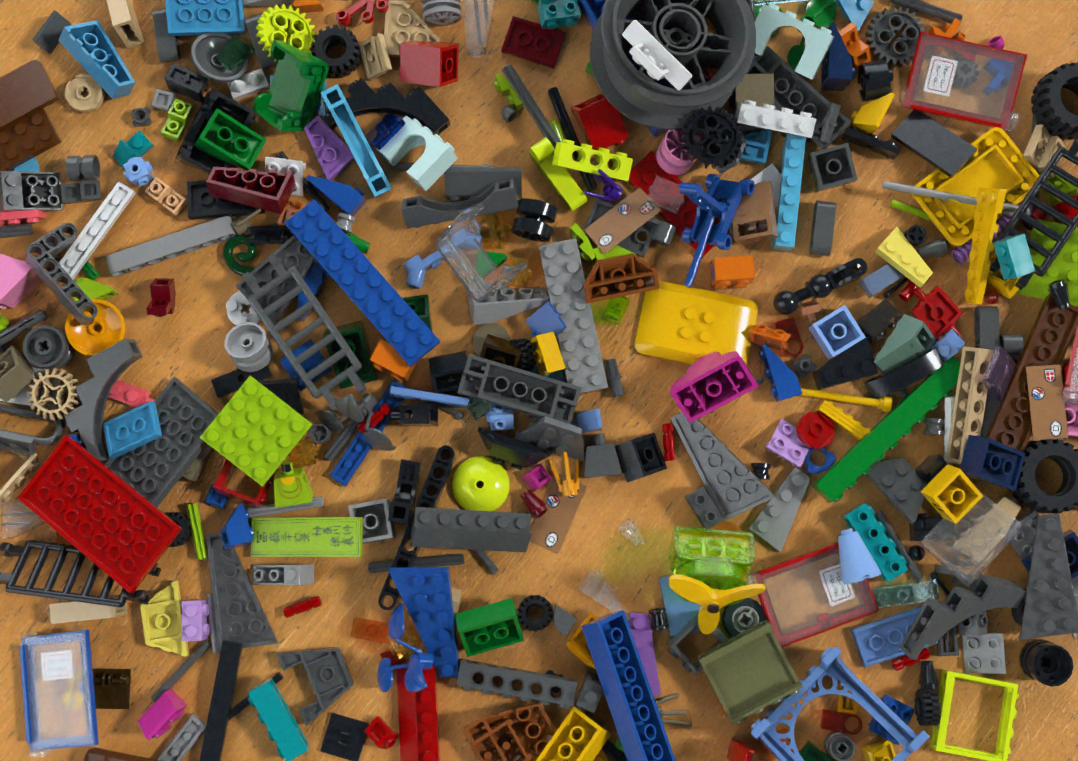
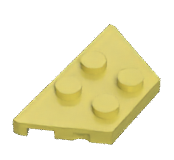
M173 581L165 589L155 594L150 599L148 605L142 604L140 606L145 643L148 646L158 647L164 651L174 652L185 657L189 656L187 641L182 642V602L179 582Z

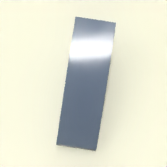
M888 263L859 281V284L868 298H870L904 275Z

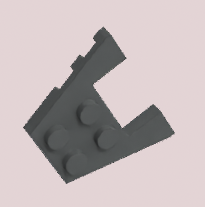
M340 647L281 652L277 654L283 671L303 663L318 701L299 709L305 726L309 725L354 685Z

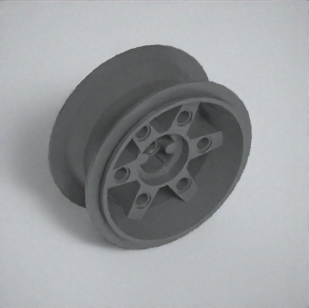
M606 0L590 42V62L595 81L610 104L629 119L656 129H683L684 122H688L687 118L689 115L693 117L692 114L695 110L699 113V110L703 107L707 111L709 106H711L712 111L717 106L720 109L728 100L733 89L743 80L755 54L756 27L754 18L746 0ZM638 6L644 20L638 22L692 74V78L681 90L656 83L657 79L649 78L645 75L647 70L643 66L638 71L627 58L626 54L631 55L629 51L633 46L622 36V33L633 21L626 20V17ZM707 25L713 31V33L707 32ZM671 38L676 39L677 42H673ZM700 67L717 68L718 70L716 75L706 83Z

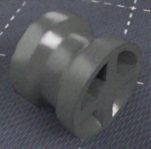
M924 419L926 424L925 435H944L942 430L944 419Z

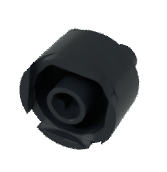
M887 60L866 62L859 65L858 84L861 83L862 90H859L862 101L876 100L892 93L890 82L893 81V71L888 70Z

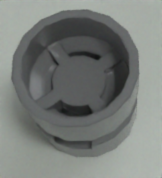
M80 155L68 156L66 158L67 177L71 181L83 180V178L86 180H98L100 177L98 157L96 155H85L83 158Z
M833 731L826 735L824 739L825 750L837 761H849L854 756L855 744L844 733Z

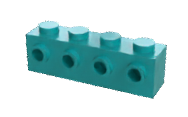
M860 503L841 516L848 527L852 528L853 532L857 531L880 569L882 580L890 582L908 571L906 567L907 562L895 550L896 544L884 533L886 529L880 521L877 522L873 516L875 515L873 508L869 504Z
M272 677L250 689L248 700L252 707L255 706L257 708L260 722L266 724L270 740L276 742L279 756L282 759L285 758L286 761H291L307 752L310 745Z

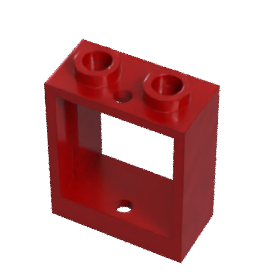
M226 459L213 486L215 491L259 508L261 503L264 504L268 497L266 492L269 486L272 487L274 484L275 473L263 487L261 486L256 498L253 499L227 489L236 466Z

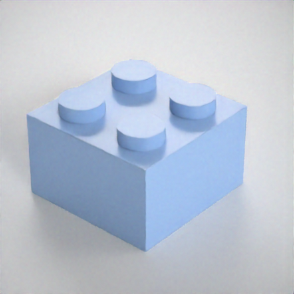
M846 305L808 327L828 360L866 338Z

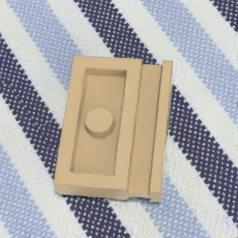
M380 33L359 44L369 80H374L385 74L386 71L392 70L384 35Z

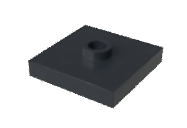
M297 378L260 382L299 414H304Z

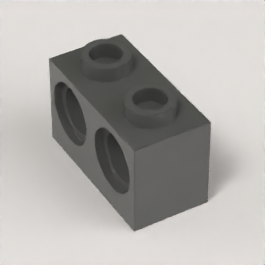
M704 486L685 496L704 530H708L724 520Z

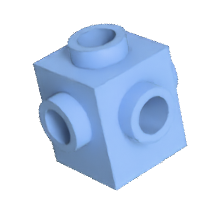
M142 157L131 158L128 160V163L123 164L126 170L124 175L127 181L132 182L137 187L146 185L155 179L150 162L145 161Z
M490 403V411H486L487 423L490 422L491 430L514 429L513 410Z

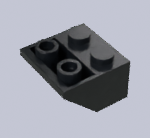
M466 351L429 358L434 393L449 394L458 391L467 361Z

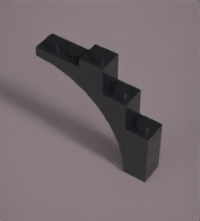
M361 78L358 81L352 82L347 90L350 98L345 99L355 117L370 113H390L404 117L408 116L412 120L414 118L417 119L421 125L428 127L434 135H440L450 126L448 117L421 87H418L416 90L412 89L407 94V98H404L390 82L388 85L385 84L380 87L376 94ZM328 112L324 122L333 130L338 125L331 112Z

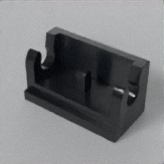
M174 63L164 78L168 89L200 103L204 98V90L207 92L209 90L208 78Z

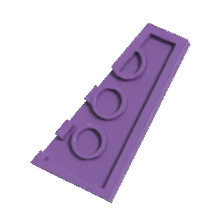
M629 612L628 624L653 695L661 696L650 616L645 613Z

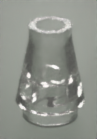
M630 518L618 527L620 534L637 548L646 541L635 521H632Z

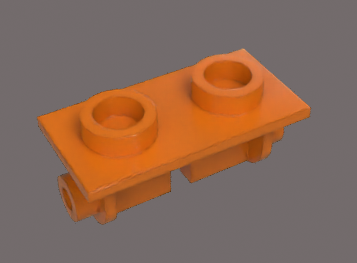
M762 324L754 325L749 330V340L752 343L765 345L767 340H769L770 348L780 351L787 349V340L791 334L786 333L784 330H773Z

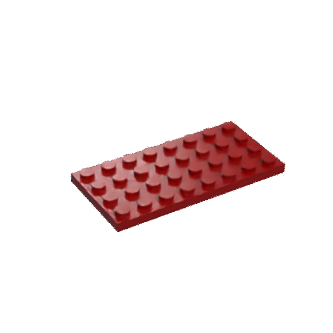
M68 435L62 439L18 496L22 503L127 592L132 594L183 529Z

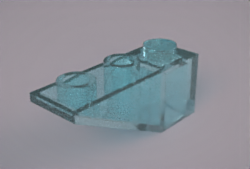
M936 578L873 588L878 608L926 602L927 599L936 601L939 598Z

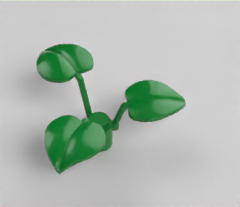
M811 0L805 9L807 15H804L799 20L803 22L805 18L814 22V26L818 28H826L835 20L837 4L835 0ZM763 5L755 7L756 18ZM804 36L801 39L800 45H794L788 52V63L794 70L805 50Z

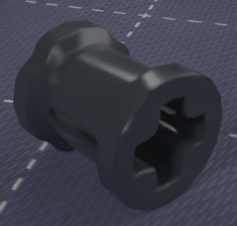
M666 608L649 610V614L652 617V631L669 628L665 619Z

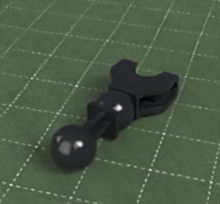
M856 258L827 272L825 275L818 274L813 276L810 281L805 283L806 287L794 293L788 290L781 291L774 297V308L778 313L788 315L796 310L798 303L810 297L812 300L827 297L833 290L858 280L866 273L867 263L861 258ZM852 268H855L857 270V273H854L852 271Z

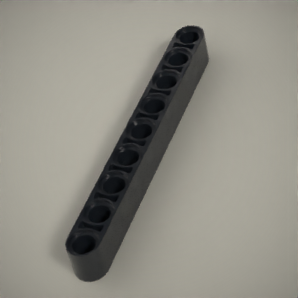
M444 445L438 449L415 507H421L425 504L429 505L430 508L437 507L456 459V454L452 447ZM450 451L452 455L450 459L444 460L441 457L442 453ZM439 468L443 469L444 475L441 478H436L434 475L435 471ZM432 486L436 487L437 493L434 496H429L427 490ZM414 511L391 568H399L398 563L401 559L408 561L407 567H413L420 547H415L412 551H407L405 547L406 543L411 541ZM390 573L387 576L378 600L379 606L389 611L397 607L401 598L398 589L391 586L392 577ZM387 596L393 598V604L390 607L384 605V599Z

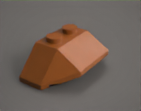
M634 253L597 260L584 282L587 304L659 289L657 270Z

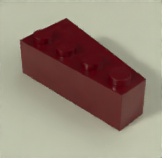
M213 167L206 180L210 196L278 214L283 213L296 186L293 171L278 173L276 170L259 172L257 169L240 171L239 168Z

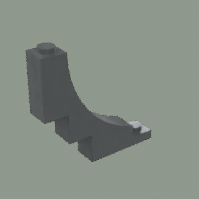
M980 574L972 590L954 586L945 602L927 599L902 641L900 648L910 659L916 660L925 644L934 645L945 633L963 620L994 608H1017L1027 592L1013 580Z

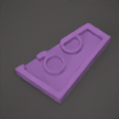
M318 115L304 127L327 180L331 181L355 158L351 150Z

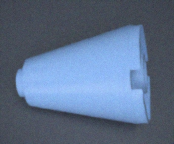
M852 528L840 531L841 535L838 536L842 583L845 585L863 581L869 577L873 578L881 575L879 567L857 531L853 532Z

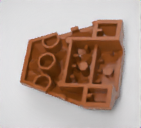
M538 702L479 717L463 728L468 739L467 741L478 761H536L556 733L544 708Z

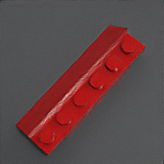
M432 666L431 669H422L427 687L418 692H409L405 687V674L408 668L396 669L400 761H440L435 666Z

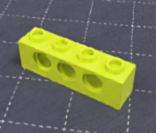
M563 139V142H556L552 165L602 176L598 172V169H601L610 178L622 181L629 180L633 159L628 158L627 153L616 151L615 155L611 154L609 149L600 147L599 150H593L592 145L581 143L580 147L574 145L575 141ZM574 151H577L578 158L576 161H574L572 158V154ZM592 155L596 157V162L593 165L590 163ZM610 159H612L613 166L611 169H609L608 167V161Z

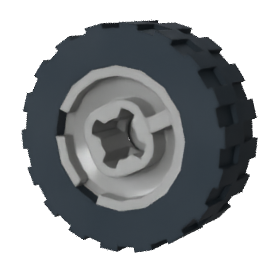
M751 598L729 603L725 606V610L722 613L723 627L732 637L766 620L762 605Z

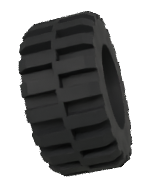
M1072 62L1071 64L1066 63L1055 68L1037 82V86L1034 87V95L1031 97V104H1033L1031 109L1032 113L1036 115V122L1044 125L1051 136L1058 135L1063 140H1072L1078 137V115L1072 114L1064 107L1060 95L1061 88H1066L1078 97V63Z
M1046 439L1031 442L1026 446L1024 450L1025 458L1015 493H1013L1016 499L1022 500L1020 502L1021 505L1030 507L1031 511L1036 510L1037 512L1047 514L1063 513V511L1072 510L1073 506H1078V449H1073L1074 445L1069 442L1064 443L1063 440ZM1045 458L1054 460L1061 468L1063 474L1062 485L1053 495H1047L1041 491L1035 480L1036 467Z

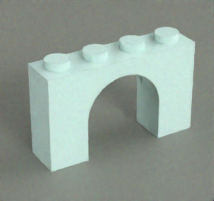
M769 2L768 6L763 4L755 21V53L763 55L771 36L776 30L785 26H793L800 30L805 38V50L795 72L814 79L835 37L831 35L832 31L825 27H821L819 30L813 27L814 22L805 18L802 22L796 19V14L788 10L786 13L778 11L780 7Z
M405 116L374 147L383 159L395 166L411 149L417 146H426L422 156L406 171L412 180L425 191L458 159L454 154L455 149L450 143H443L444 141L439 135H433L428 127H422L417 119L414 118L412 120L408 116Z

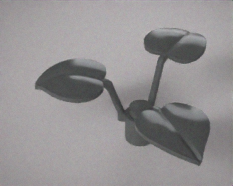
M352 394L336 399L334 405L344 415L342 418H338L335 413L329 410H318L315 412V415L322 424L334 432L343 431L344 426L342 422L348 417L356 422H362L364 417L368 415L365 425L366 431L363 433L365 440L379 450L391 451L396 449L383 432L369 427L371 417L374 414L372 409L377 404L375 397L370 394H364L358 404Z

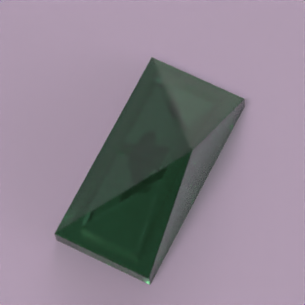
M233 36L217 55L216 59L231 71L255 53V49L242 37Z

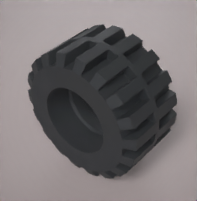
M333 25V28L326 26L324 31L322 29L319 30L320 35H315V42L311 44L313 48L311 49L312 55L328 64L327 76L330 74L331 77L336 78V75H338L339 78H342L343 74L350 75L351 70L355 71L357 69L356 64H360L359 58H361L360 47L355 35L349 29L346 30L344 26L338 28V25ZM339 44L347 47L345 54L340 58L331 59L326 56L329 48Z

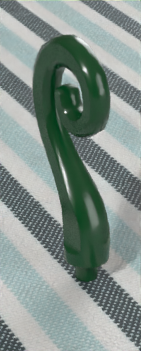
M237 235L231 237L225 243L223 258L230 270L242 276L246 272L251 273L255 268L240 265L233 257V250L239 244L246 245L248 247L247 253L239 252L236 256L240 261L248 262L255 257L256 245L249 243V237Z

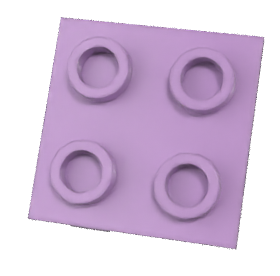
M781 419L772 438L765 447L768 448L767 451L778 454L777 457H783L782 460L786 459L793 467L796 465L800 468L810 448L805 446L798 438L797 427Z

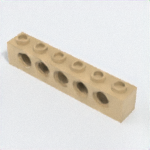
M963 346L946 455L947 462L961 464L969 435L981 436L994 350Z

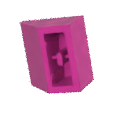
M172 689L165 691L138 720L148 741L154 737L158 739L161 735L163 736L171 728L169 724H172L175 720L177 721L185 713L183 709L187 704Z

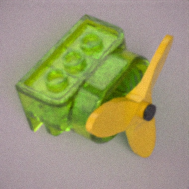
M674 526L668 559H671L670 570L675 575L669 577V586L682 599L700 604L698 626L703 634H710L718 625L720 619L719 609L723 606L737 604L766 590L764 584H748L755 560L754 535L749 532Z

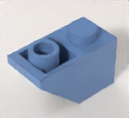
M951 329L940 337L930 349L935 347L944 363L959 352L965 342Z

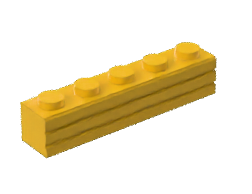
M828 399L823 400L817 408L818 412L825 414L831 421L858 440L862 439L871 430L868 427H863L860 421L852 419L853 416L850 414H845L842 408L835 407L833 402Z

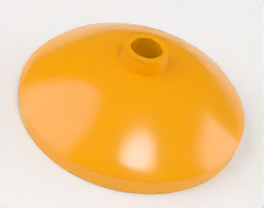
M90 299L98 309L96 318L91 325L80 324L70 312L65 323V333L69 343L78 352L87 356H94L122 341L126 332L125 320L119 309L110 302L101 299ZM87 311L83 312L85 316H92L91 313ZM96 324L101 326V330L98 332L94 329Z

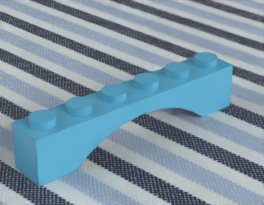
M336 84L321 92L375 198L392 190L339 85Z
M787 134L783 140L781 184L776 215L778 237L772 238L771 250L791 252L795 245L806 137Z

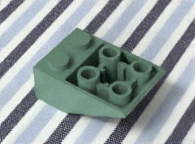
M904 314L901 320L897 322L892 334L886 339L881 351L877 353L874 363L882 374L885 375L917 359L918 355L930 350L936 339L924 321Z

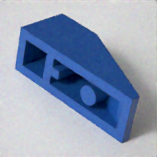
M310 175L306 178L312 186L345 214L354 216L366 203L363 197L365 194L357 187L353 189L350 185Z
M313 263L304 279L316 298H318L324 288L325 280H328L329 276L319 263ZM303 292L298 295L297 309L309 302ZM309 311L303 314L297 320L299 322H304Z

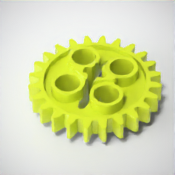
M276 4L273 9L269 7L266 12L264 11L259 18V24L256 27L259 32L256 34V37L261 38L258 44H264L262 51H269L268 57L271 56L270 50L274 38L290 45L293 43L298 49L312 54L311 49L313 48L311 44L315 42L314 36L317 35L316 32H312L315 25H309L311 19L304 18L305 12L300 15L299 8L293 11L292 5L286 9L284 4L280 8Z

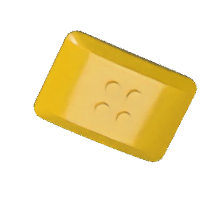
M994 127L971 143L972 146L977 148L976 153L953 178L936 169L915 185V187L975 198L979 188L1006 189L1004 203L1017 205L1024 200L1040 175L1029 161L1023 157L1021 151L1005 131L999 127ZM912 194L917 203L952 246L960 247L972 239L975 224L974 214L977 206L960 203L953 199L944 201L943 199ZM998 214L997 219L1004 214Z
M658 281L659 289L645 292L635 339V349L638 353L692 365L696 360L709 353L719 352L723 355L731 351H737L747 366L752 343L749 340V330L755 325L758 307L755 302Z

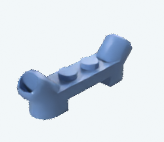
M466 225L458 227L450 233L451 242L423 260L417 254L403 265V268L408 273L406 284L411 288H422L427 270L430 268L432 270L436 269L442 264L441 261L446 258H453L461 248L478 251L481 247L482 236L477 233H471Z

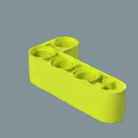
M545 137L529 148L530 156L568 209L573 212L588 200L566 168L552 165L555 149Z

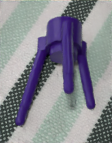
M598 169L602 176L592 175L605 184L603 188L605 195L589 191L584 193L603 199L608 203L611 199L617 201L622 195V187L617 185L605 172Z

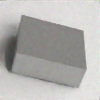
M156 89L151 107L168 112L175 100L176 94Z

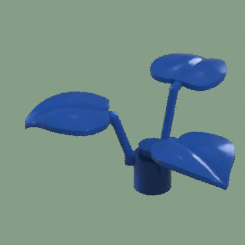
M404 604L398 605L389 618V635L397 643L415 651V653L410 656L409 664L391 666L390 658H383L380 661L377 669V679L382 692H387L391 688L393 682L392 670L399 668H408L405 674V687L409 692L423 690L427 687V684L424 680L422 669H431L434 659L431 653H422V649L415 648L401 640L404 634Z

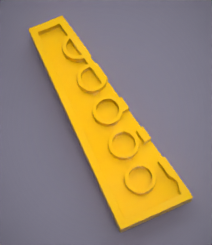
M979 188L976 196L977 207L974 214L975 224L972 233V249L969 254L970 265L967 272L968 282L967 289L965 290V302L982 305L991 265L988 258L989 254L994 251L992 239L993 234L998 232L999 225L996 224L998 214H1002L1006 189Z

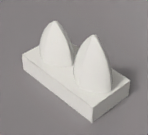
M262 68L245 74L238 80L227 82L235 101L270 88Z

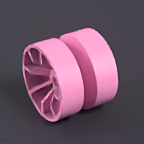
M682 129L668 130L656 150V160L659 166L665 172L672 175L685 174L696 162V160L691 162L692 155L686 156L688 149H682V146L686 143L680 141L684 136L680 134ZM694 135L697 141H702L699 135Z

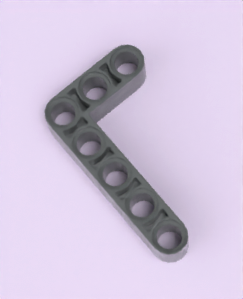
M64 223L31 243L27 248L25 261L80 324L91 325L98 313L96 305L54 259L55 255L70 247L76 239V226L71 223ZM63 233H69L71 237H67ZM47 243H54L56 246L51 247ZM35 252L38 253L40 256L34 257L31 255V253ZM45 267H49V268H51L53 271H52V272H48V271L44 270V268H45ZM57 282H63L66 286L61 287L57 285ZM70 297H76L79 301L74 302ZM87 311L91 313L92 316H85L83 312Z

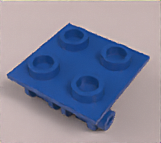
M309 339L293 350L292 353L297 357L313 346L314 342L312 339ZM318 351L300 364L305 372L308 373L324 362L325 358ZM286 356L279 361L290 377L297 378L300 391L307 388ZM328 367L326 370H324L323 372L315 376L313 379H311V381L314 383L315 381L329 373L332 370V368Z
M886 694L884 697H881V700L908 725L915 709ZM872 718L868 724L870 726L868 730L899 745V742Z

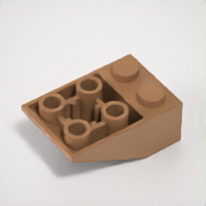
M771 181L755 184L752 195L743 194L732 220L735 242L746 244L778 237Z

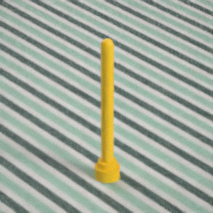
M801 388V396L876 406L884 412H890L892 407V397L884 396L883 398L874 399Z

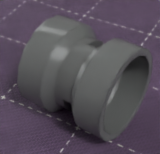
M316 424L311 427L309 436L313 442L325 444L331 438V431L325 425Z

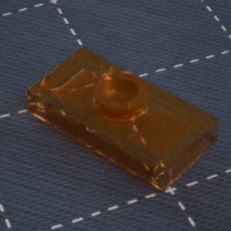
M354 617L350 637L386 644L390 643L391 637L389 635L388 623Z

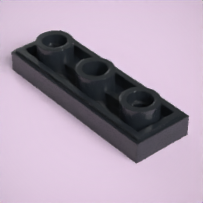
M848 127L841 137L842 140L894 159L901 149L892 141L879 140L878 136L864 134L856 127Z
M267 364L264 368L254 372L237 369L212 379L211 382L217 397L221 398L238 391L249 376H252L258 382L273 376ZM244 375L245 380L241 382L240 377Z

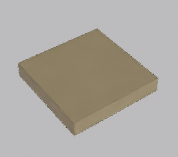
M746 74L743 80L735 87V113L738 102L744 103L745 100L755 101L756 105L763 107V104L774 105V74Z

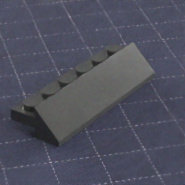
M768 46L765 48L763 55H759L751 63L746 74H774V105L780 111L783 107L793 109V113L799 115L801 111L812 114L811 117L816 119L811 139L822 149H826L851 123L839 111L836 120L837 127H834L830 143L818 140L823 127L822 120L825 119L829 107V101Z
M469 354L457 394L539 418L547 416L571 424L581 387Z
M415 507L411 547L526 552L532 535L530 533L531 514Z

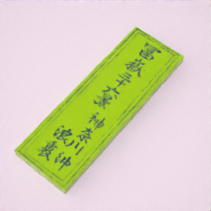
M363 517L252 518L254 536L251 542V557H362Z

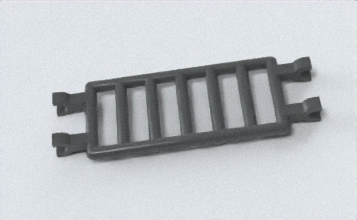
M272 254L267 259L279 274L272 281L261 288L252 273L246 272L242 275L244 281L253 291V294L248 297V301L315 399L323 395L332 411H336L337 408L334 405L336 398L331 392V389L349 377L358 393H362L367 389L356 373L361 369L362 365L295 267H290L286 270L278 256ZM292 276L298 286L263 310L257 300ZM303 292L309 302L276 325H273L268 315ZM314 308L319 318L284 341L279 331ZM325 324L330 334L295 357L290 347ZM333 340H336L341 350L306 373L300 363ZM344 356H347L352 366L317 389L311 379Z

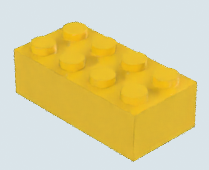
M574 706L536 761H593L611 736V733Z

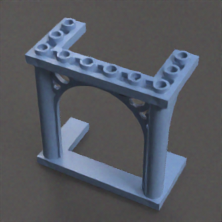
M837 646L833 649L828 647L820 657V665L818 667L814 665L806 673L808 677L804 681L799 680L803 687L799 689L800 691L797 694L781 698V705L777 709L772 707L765 715L767 719L764 718L762 721L758 719L751 726V736L756 741L759 740L779 761H804L797 750L794 739L796 719L802 708L811 700L822 695L836 694L848 697L860 704L904 747L891 761H904L930 737L924 730L916 734L844 664L840 658L842 651ZM826 675L830 676L833 681V686L829 690H826L822 685V679ZM818 680L820 690L814 693L812 692V687L813 689L816 687V681ZM837 680L841 682V684L839 685L844 687L843 690L836 689L838 684ZM799 699L804 700L803 705H800L798 703ZM789 712L793 715L791 720L780 719L781 717L788 716L787 713ZM779 723H785L790 727V731L786 734H780L775 730V726ZM789 738L791 742L787 746L785 741L782 742L780 739Z

